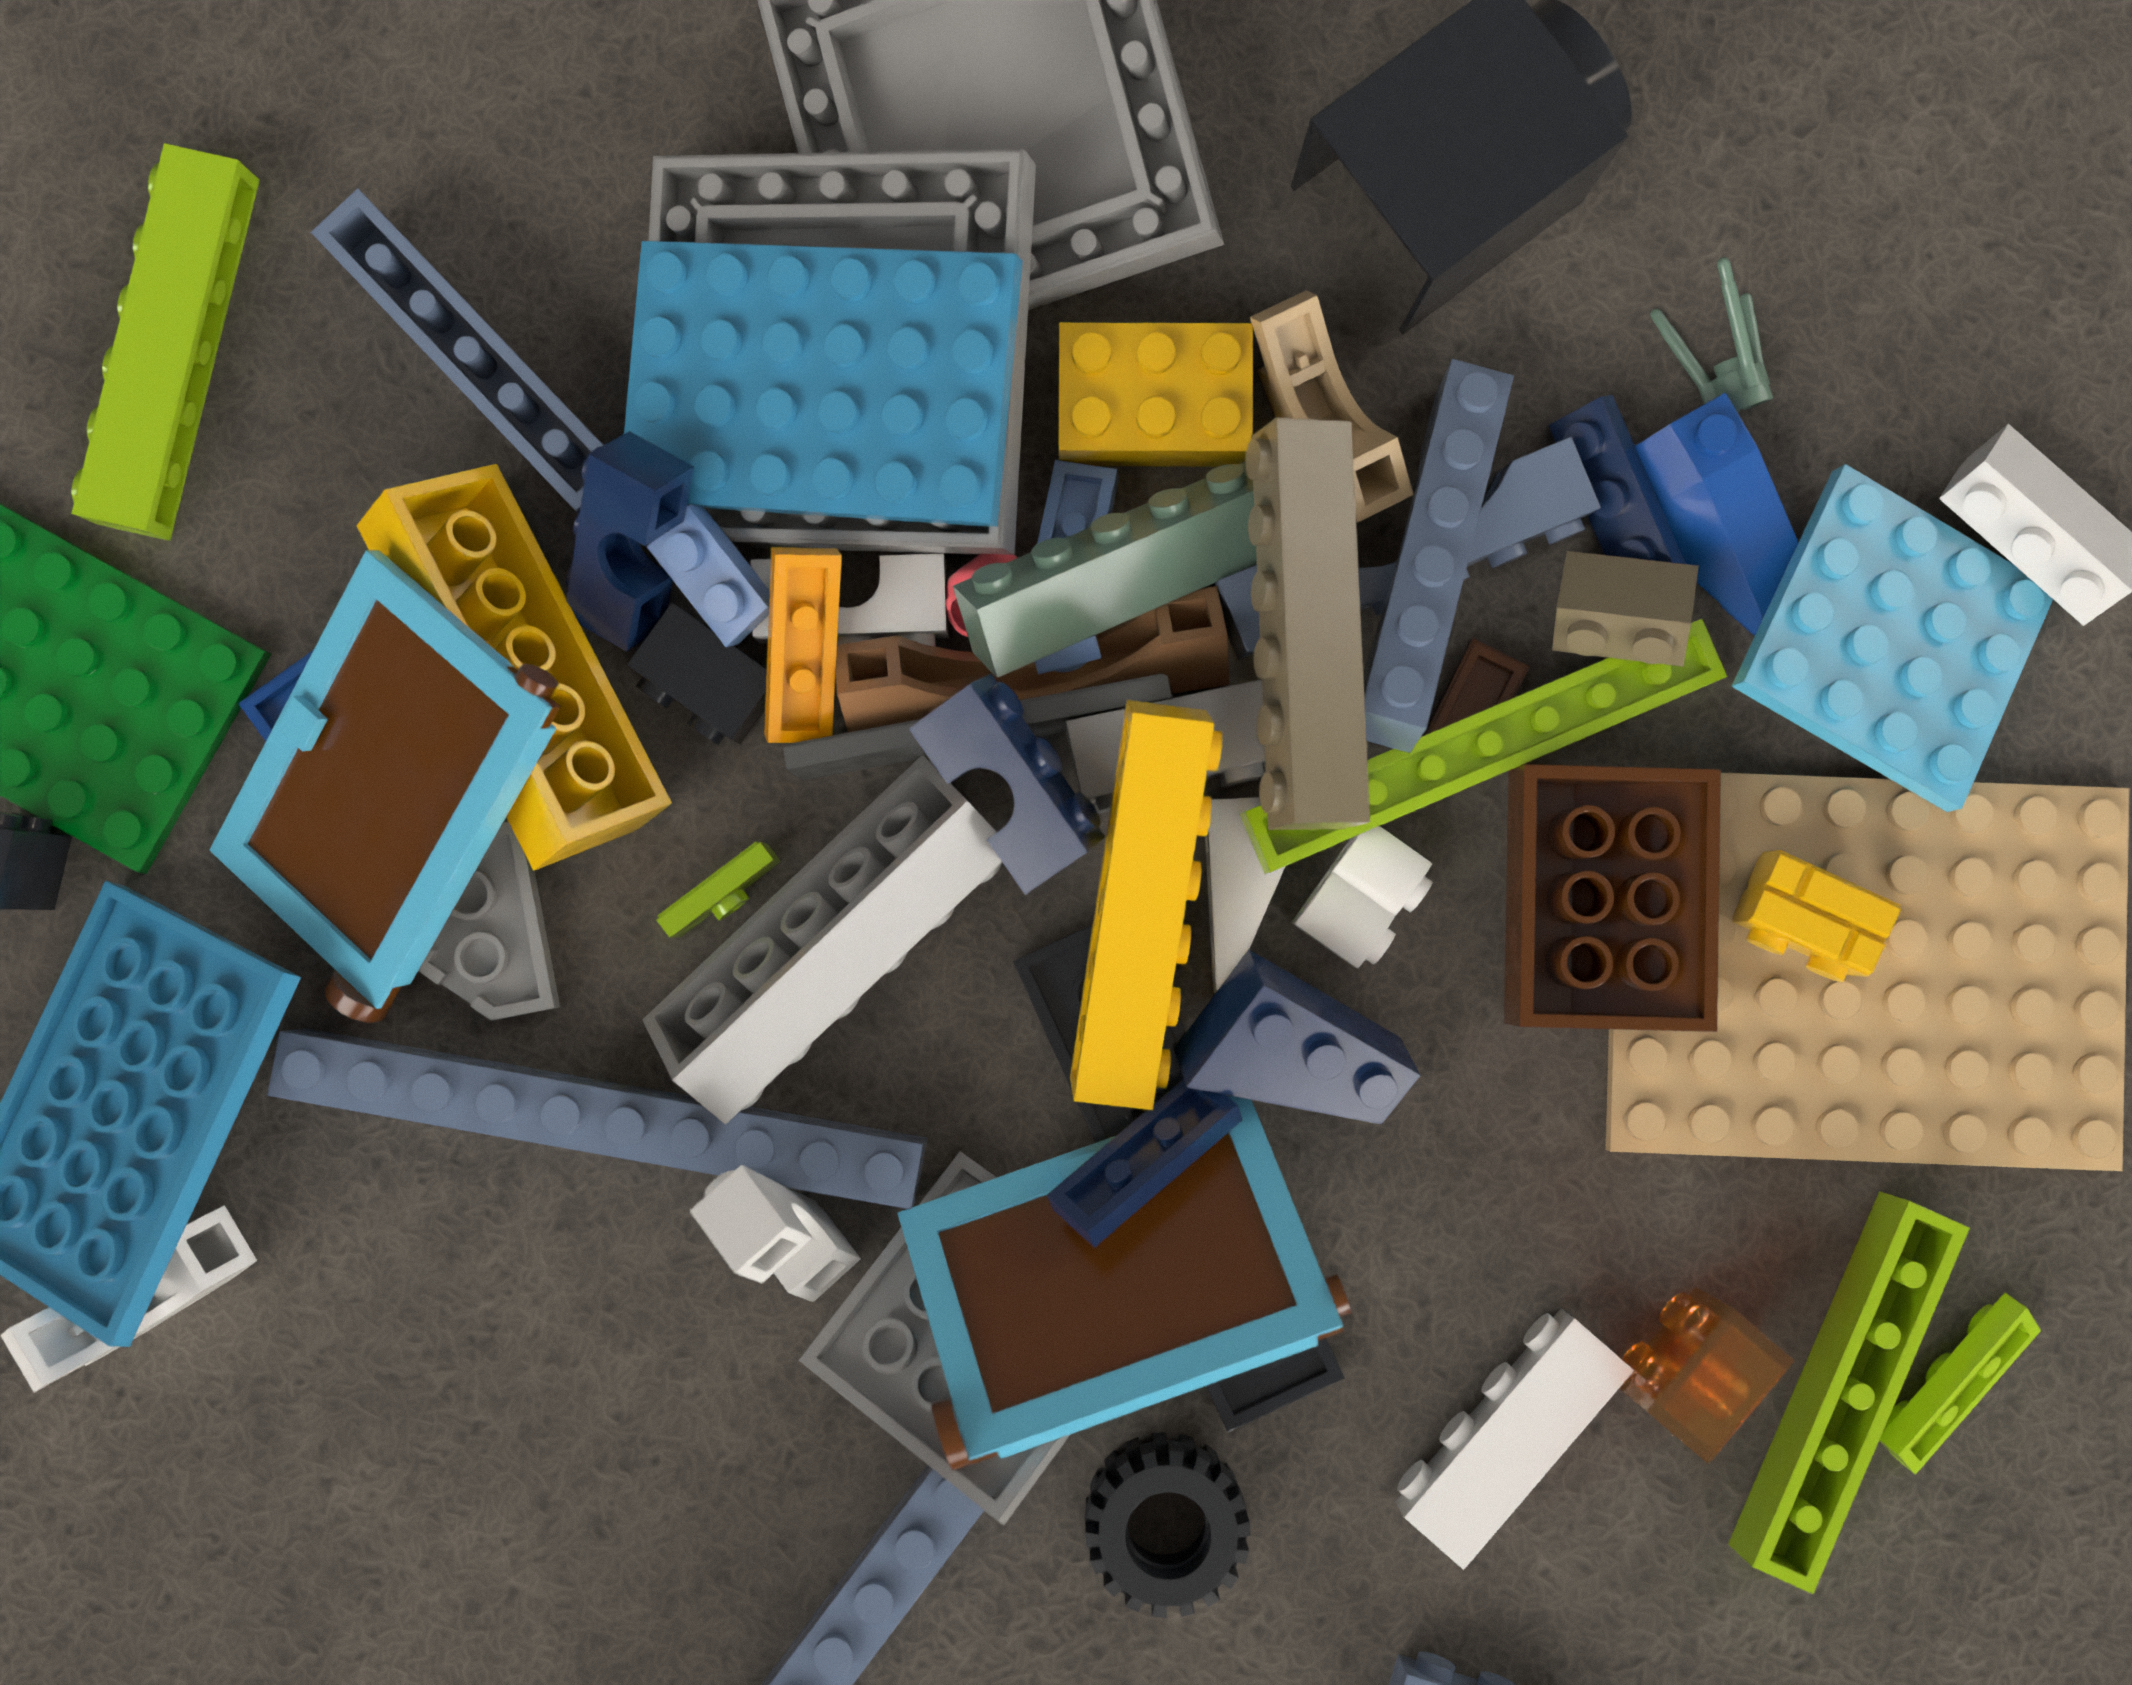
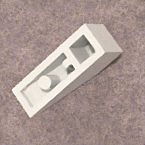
M1260 797L1212 800L1211 820L1205 837L1213 993L1217 992L1248 949H1250L1285 868L1282 867L1271 873L1264 874L1239 815L1261 805Z

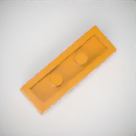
M771 547L764 735L768 743H796L832 736L842 556L837 548Z

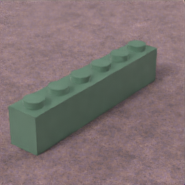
M1245 462L1238 465L1227 464L1216 467L1206 474L1205 479L1181 489L1171 488L1157 492L1144 505L1125 513L1103 515L1095 519L1091 523L1090 528L1066 538L1044 540L1035 545L1031 553L1007 563L985 565L976 570L972 578L953 585L973 654L998 678L1213 584L1220 579L1256 565V546L1252 545L1248 535L1249 515L1254 506L1253 480L1247 476Z

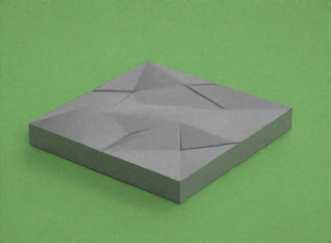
M757 0L798 153L1025 149L1036 164L1028 310L1224 245L1157 0Z
M1025 149L653 156L649 241L1017 254L1023 261L998 527L705 508L736 548H837L838 550L1015 555L1036 164Z

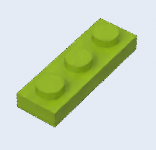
M2004 1293L1994 1305L1988 1304L1982 1307L1971 1319L1967 1329L1968 1335L1952 1353L1946 1352L1940 1355L1932 1363L1926 1373V1383L1910 1401L1900 1402L1892 1409L1879 1441L1893 1457L1915 1475L2040 1333L2041 1329L2027 1307L2007 1293Z

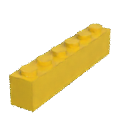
M1126 700L1070 1073V1082L1075 1102L1153 1110L1156 1088H1166L1168 1083L1171 1054L1169 1049H1162L1166 1026L1175 1027L1177 1025L1181 1001L1180 988L1172 987L1176 963L1186 964L1191 941L1190 925L1182 924L1186 900L1196 901L1201 881V862L1194 861L1193 854L1196 836L1206 837L1211 820L1212 800L1209 796H1203L1207 770L1217 771L1222 751V732L1214 730V721L1208 712L1203 709Z

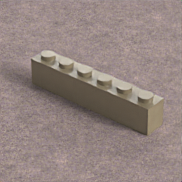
M1275 418L1251 436L1252 440L1248 444L1245 457L1246 473L1248 478L1253 480L1254 506L1249 515L1248 535L1252 545L1256 546L1257 572L1252 580L1251 601L1254 610L1259 612L1260 639L1257 641L1254 650V669L1256 675L1262 678L1263 705L1260 707L1257 715L1256 728L1259 742L1265 745L1266 773L1261 778L1259 788L1260 803L1263 811L1268 813V830L1345 829L1370 823L1352 426L1350 421Z

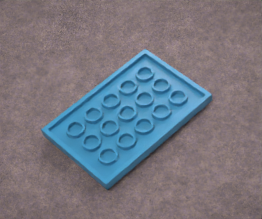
M642 241L624 434L630 431L694 466L687 505L695 504L709 509L998 527L1023 261L1017 254Z
M105 880L0 1102V1275L109 1347H130L301 977L124 885Z

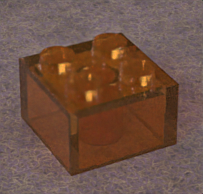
M1695 1287L1689 1295L1681 1292L1666 1304L1659 1316V1321L1663 1326L1648 1344L1640 1341L1625 1353L1622 1360L1634 1371L1619 1389L1709 1464L1795 1360L1734 1308Z

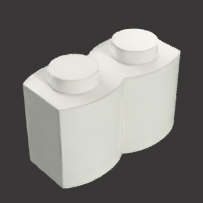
M1382 827L1373 828L1350 838L1291 923L1352 967L1359 968L1365 959L1374 965L1386 952L1396 933L1388 929L1394 917L1402 907L1411 913L1429 891L1433 881L1425 875L1433 863Z

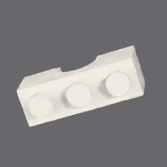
M944 553L880 555V581L874 595L862 605L851 608L839 607L837 645L898 635L924 645L936 647L935 639L949 638V619L946 614L945 587L948 581L947 562ZM771 559L751 560V568L770 590ZM769 615L753 630V637L760 644H768Z
M740 1165L736 1170L725 1172L714 1179L705 1190V1197L690 1210L734 1273L763 1283L774 1273L788 1293L811 1302L820 1297L861 1260L837 1226L815 1200L743 1165Z

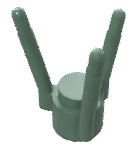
M1722 257L1717 262V268L1737 356L1713 366L1717 378L1712 381L1660 309H1653L1650 316L1664 340L1698 387L1703 404L1726 392L1738 413L1741 409L1746 410L1773 399V395L1763 363L1752 296L1749 293H1743L1739 298L1730 260L1727 257Z

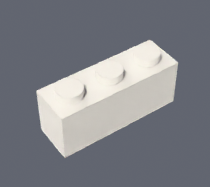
M2009 424L2003 427L1961 464L1939 498L2083 626L2132 592V532Z

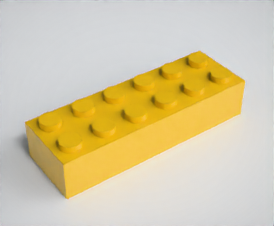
M492 464L385 489L356 525L368 549L381 551L515 668L519 670L522 664H532L546 670L558 681V687L551 697L561 706L551 723L556 727V730L506 816L533 871L629 834L644 826L671 805L672 802L571 606L567 603V599L498 465Z

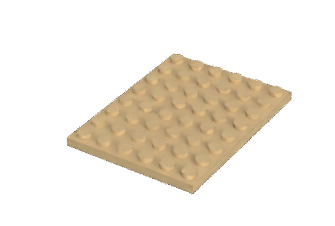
M1721 773L1717 1032L1609 1029L1606 1150L1610 1152L2123 1171L2129 788L1973 782L1962 809L1946 812L1891 779ZM1782 850L1900 904L1901 911L1890 936L1884 941L1885 947L1875 970L1869 977L1850 976L1847 974L1844 982H1837L1807 969L1805 965L1809 957L1787 947L1784 955H1778L1757 947L1746 940L1750 930L1732 922V916L1744 890L1748 887V880L1756 862L1763 852Z

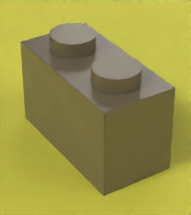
M1567 551L1556 609L1552 651L1683 667L1692 621L1699 566Z

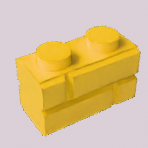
M1782 850L1765 851L1759 856L1748 880V887L1744 890L1732 916V922L1750 930L1746 940L1751 944L1778 955H1784L1786 948H1791L1809 957L1805 967L1810 971L1837 982H1844L1847 974L1850 976L1869 977L1874 972L1885 947L1884 941L1890 936L1901 907L1900 904L1789 853Z

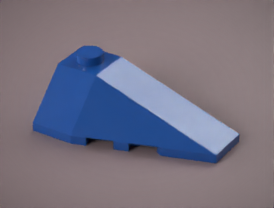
M1725 392L1667 425L1634 447L1642 461L1685 563L1699 566L1697 584L1716 599L1727 613L1755 636L1799 542L1761 453Z

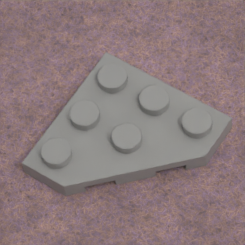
M504 822L500 826L418 970L436 984L444 985L471 1004L470 1007L491 1021L560 1007L535 871H533L509 822Z

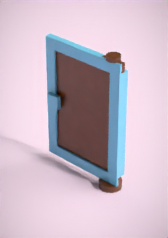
M366 550L210 848V851L335 969L325 988V996L329 1003L342 1014L352 1019L369 1023L383 1020L394 1003L401 986L409 985L413 981L554 734L556 727L551 723L561 707L551 699L558 687V681L554 676L532 664H522L519 670L515 668L381 551Z
M1228 1096L1238 1105L1242 1121L1095 1248L1053 1210L1047 1194L1114 1137L912 1207V1209L897 1212L951 1397L931 1403V1409L942 1448L952 1471L997 1455L1001 1459L1318 1346L1319 1340L1343 1332V1324L1340 1317L1351 1314L1346 1293L1337 1274L1326 1278L1322 1275L1252 1100Z

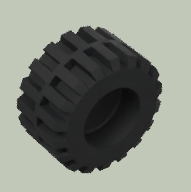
M1166 1432L1152 1433V1442L1141 1444L1139 1436L1127 1441V1451L1118 1455L1114 1450L1104 1459L1105 1469L1101 1474L1097 1471L1095 1472L1090 1483L1089 1498L1086 1497L1085 1503L1086 1547H1089L1090 1563L1095 1574L1102 1573L1104 1588L1113 1597L1119 1592L1123 1593L1126 1607L1139 1612L1142 1603L1151 1605L1153 1617L1167 1618V1607L1179 1606L1181 1617L1195 1614L1194 1601L1202 1598L1207 1607H1210L1220 1600L1218 1592L1220 1585L1224 1584L1231 1589L1238 1580L1239 1576L1236 1566L1238 1563L1246 1564L1249 1553L1246 1538L1251 1536L1250 1520L1235 1475L1227 1462L1223 1465L1219 1461L1215 1450L1207 1444L1201 1449L1195 1446L1193 1437L1183 1434L1179 1435L1178 1441L1167 1440ZM1165 1492L1178 1493L1189 1497L1202 1508L1205 1518L1203 1530L1191 1546L1178 1553L1160 1555L1144 1550L1130 1537L1127 1527L1128 1519L1136 1506L1152 1495Z

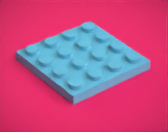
M1844 464L1831 472L1731 687L1942 810L1950 812L1962 809L2053 599L2011 562L1847 464Z

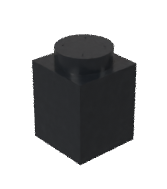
M1471 0L1310 119L1290 187L1293 191H1296L1339 159L1428 276L1399 329L1402 334H1405L1583 202L1629 136L1626 131L1632 120V105L1628 87L1618 63L1601 36L1584 17L1567 4L1558 0H1540L1530 7L1525 0Z

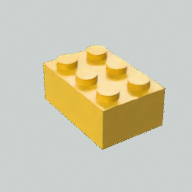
M1059 323V460L1094 466L1219 467L1227 464L1238 465L1245 462L1247 447L1253 435L1252 323Z

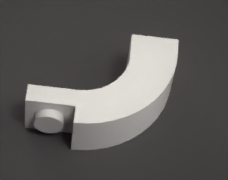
M225 1205L186 1225L134 1339L224 1285L257 1261ZM50 1307L8 1328L0 1335L33 1392L42 1389L84 1365L87 1366L119 1348L109 1347Z

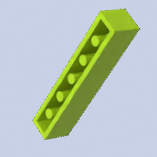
M164 143L159 163H156L150 171L148 179L150 200L144 223L137 228L134 235L133 253L135 260L129 284L123 287L118 298L117 308L120 320L114 345L110 346L104 355L102 373L105 381L99 405L93 409L88 419L87 436L89 445L83 468L78 470L72 483L71 494L74 505L71 514L97 525L167 541L171 540L260 181L239 160Z
M1879 1191L1728 1542V1545L1753 1568L1814 1594L1969 1232V1227L1909 1200Z

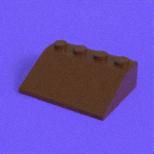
M1524 764L1508 771L1504 1024L1518 1027L1717 1032L1720 769Z

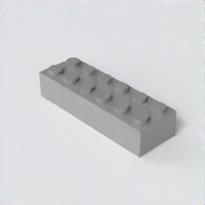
M920 756L642 1019L672 1080L725 1125L738 1112L752 1106L759 1099L764 1088L788 1065L799 1061L808 1052L812 1042L836 1019L843 1018L849 1014L857 1005L859 998L884 974L895 970L915 944L931 929L945 923L952 915L955 906L979 884L991 879L1000 869L1002 861L987 841L997 831L951 783H946L939 771L924 756Z

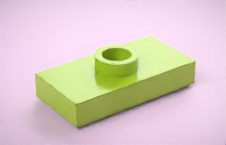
M756 841L657 915L659 918L656 921L669 938H681L712 913L718 921H721L742 907L750 899L744 889L781 861L768 844Z

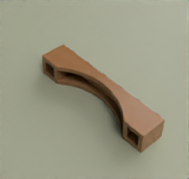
M1217 586L1201 588L1096 634L1101 659L1089 661L1081 668L1070 672L1050 671L1038 675L1034 661L997 678L973 652L924 645L898 635L838 644L835 669L837 696L848 733L923 719L967 685L989 674L993 675L997 683L1003 682L1009 686L1019 700L1163 673L1168 676L1173 693L1230 685L1227 631Z

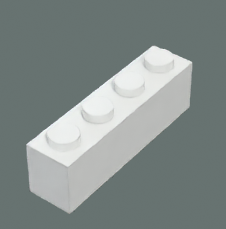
M1562 1308L1554 1317L1547 1313L1533 1323L1523 1339V1343L1528 1346L1527 1349L1512 1366L1504 1362L1491 1372L1481 1389V1392L1486 1395L1485 1398L1470 1415L1465 1411L1455 1415L1440 1435L1439 1441L1444 1444L1443 1447L1428 1464L1423 1460L1413 1464L1398 1484L1397 1490L1401 1493V1496L1395 1503L1403 1517L1463 1570L1634 1371Z

